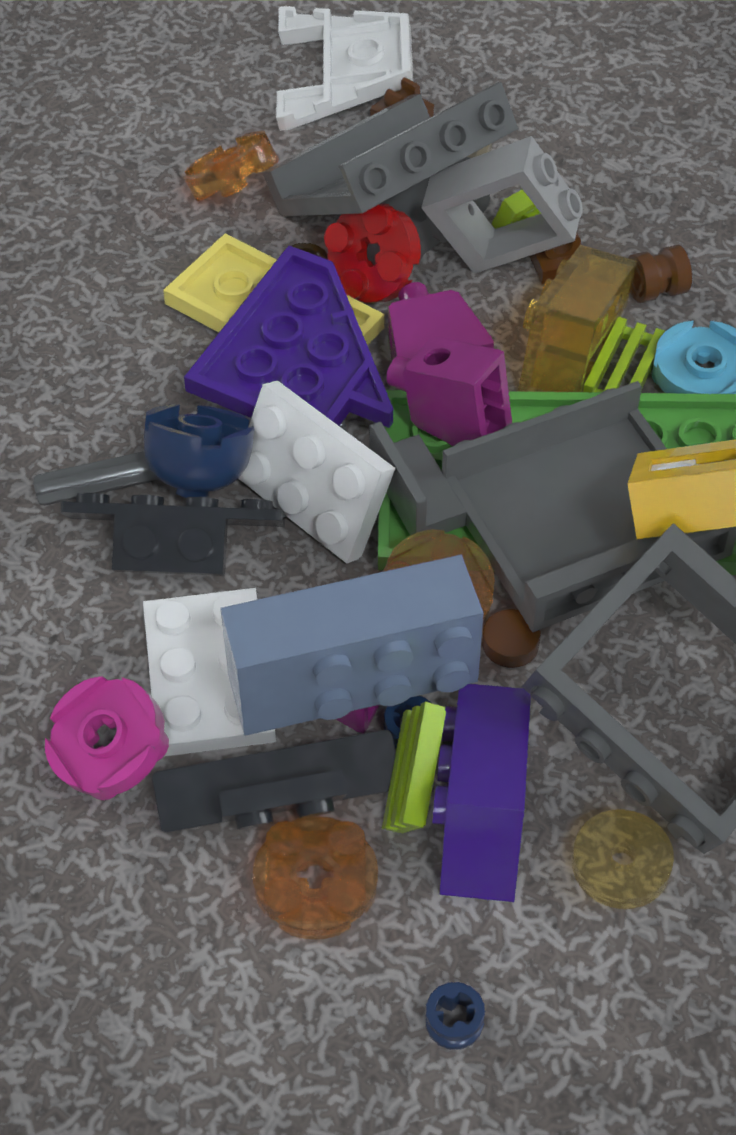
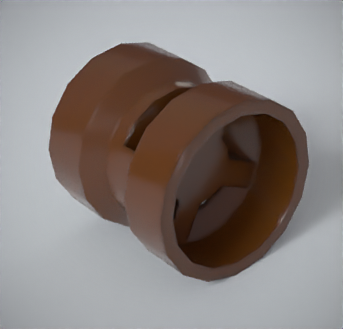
M673 245L661 248L656 255H651L649 252L629 255L626 263V277L632 296L638 303L656 300L659 294L664 292L670 296L688 293L692 285V269L684 248L680 245Z

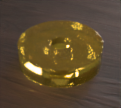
M623 809L605 811L590 818L579 830L572 854L573 873L583 891L595 901L617 909L642 907L658 898L669 882L674 863L673 847L662 827L646 815ZM616 853H624L630 856L633 862L626 865L619 864L612 856Z

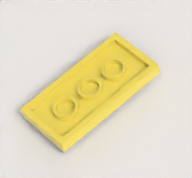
M225 233L163 290L165 304L220 332L277 259ZM347 295L368 346L384 329V314Z

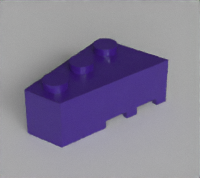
M467 684L458 691L457 707L445 706L446 716L442 742H452L453 746L442 744L440 746L437 781L449 782L448 787L436 785L432 824L445 825L439 895L506 902L515 901L525 808L531 702L530 694L523 688Z

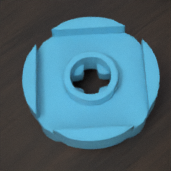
M687 321L669 328L659 338L652 378L665 393L736 394V328L716 321H710L709 328H692L694 321ZM694 361H697L701 364H705L708 361H711L714 363V367L703 368L698 366Z

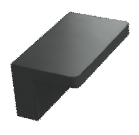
M381 422L369 425V449L396 468L386 494L415 544L466 526L465 508L420 435L418 434L393 443Z

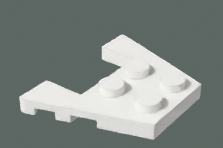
M292 6L279 7L278 32L281 44L324 40L323 84L277 91L276 119L279 130H291L384 96L389 88L393 91H398L401 89V79L404 77L413 81L409 15L407 13L355 10L353 13L354 17L331 16L330 9L315 8L313 15L296 14L295 7Z

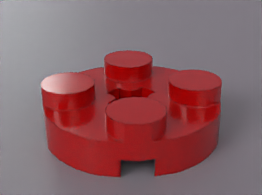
M380 203L363 213L341 214L336 223L328 226L324 235V243L328 249L327 258L333 262L346 295L366 303L387 302L397 298L400 290L413 281L408 280L412 273L413 265H419L421 256L419 235L411 218L403 211L395 210L390 204ZM369 243L379 244L380 252L375 255L376 264L374 266L367 258Z

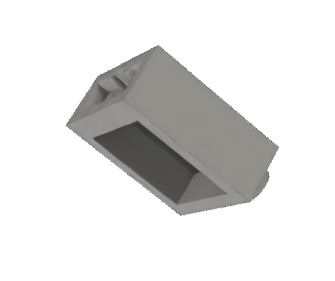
M532 136L449 166L430 176L421 207L474 273H479L575 241L579 219L583 212L582 202L578 193L568 187L558 173L553 158L548 153L542 151ZM519 184L541 214L495 229L473 200Z

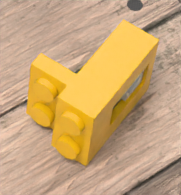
M736 439L638 453L627 483L636 538L660 537L673 523L684 533L736 527Z

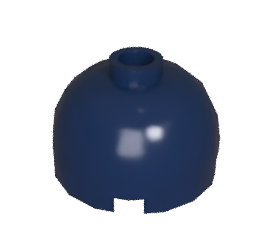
M180 404L154 407L147 411L144 428L145 458L150 470L165 484L175 487L178 495L185 498L208 497L209 491H217L229 486L239 479L247 468L252 452L255 429L254 426L249 427L250 420L245 416L229 410L197 405V414L179 415Z

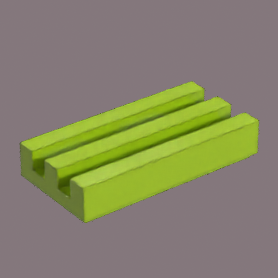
M618 316L584 384L583 392H603L607 389L619 388L640 344L647 346V349L630 384L638 381L643 388L654 365L657 342L666 331L656 328L654 334L646 332L647 325L638 322L634 328L627 327V319ZM621 340H628L605 389H598Z
M423 702L421 707L415 706L412 707V710L404 711L382 829L405 833L426 826L446 716L445 707Z

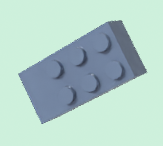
M462 554L220 608L228 677L244 736L320 718L325 720L338 719L347 715L350 711L380 704L383 706H394L406 701L410 697L436 691L454 692L462 689L467 684L478 682L484 613Z

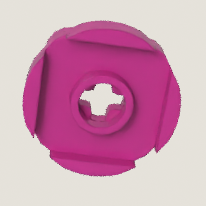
M103 676L89 678L77 684L59 700L50 717V720L54 722L51 730V740L49 741L45 738V754L53 772L76 791L89 794L99 800H109L140 783L151 772L156 762L165 756L169 747V739L164 732L163 713L155 699L133 680L122 678V680H107ZM106 725L110 729L117 727L114 739L109 745L94 749V745L100 739L97 730L101 726Z

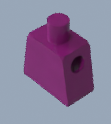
M413 282L405 285L398 294L399 301L392 302L388 306V343L392 361L397 356L412 359L429 339L436 337L494 348L492 337L457 291L447 290L429 294L423 283Z
M436 337L429 339L412 359L397 356L389 365L387 383L389 386L406 392L410 417L414 425L452 446L464 440H474L502 430L507 425L512 424L504 351Z

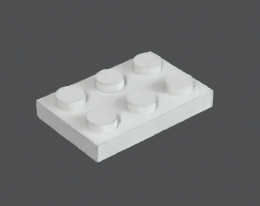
M279 381L263 384L249 427L254 426L255 429L252 452L248 466L239 480L265 500L273 501V506L276 509L282 510L285 516L345 563L359 559L363 554L396 468Z
M256 588L143 601L151 696L158 703L163 713L164 732L169 739V747L165 756L276 742L275 729L244 736L228 677L220 608L257 600Z

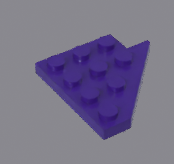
M288 245L184 376L186 392L249 418H252L262 385L279 381L338 426L341 425L349 412L375 423L381 422L383 426L390 428L393 424V406L333 262Z

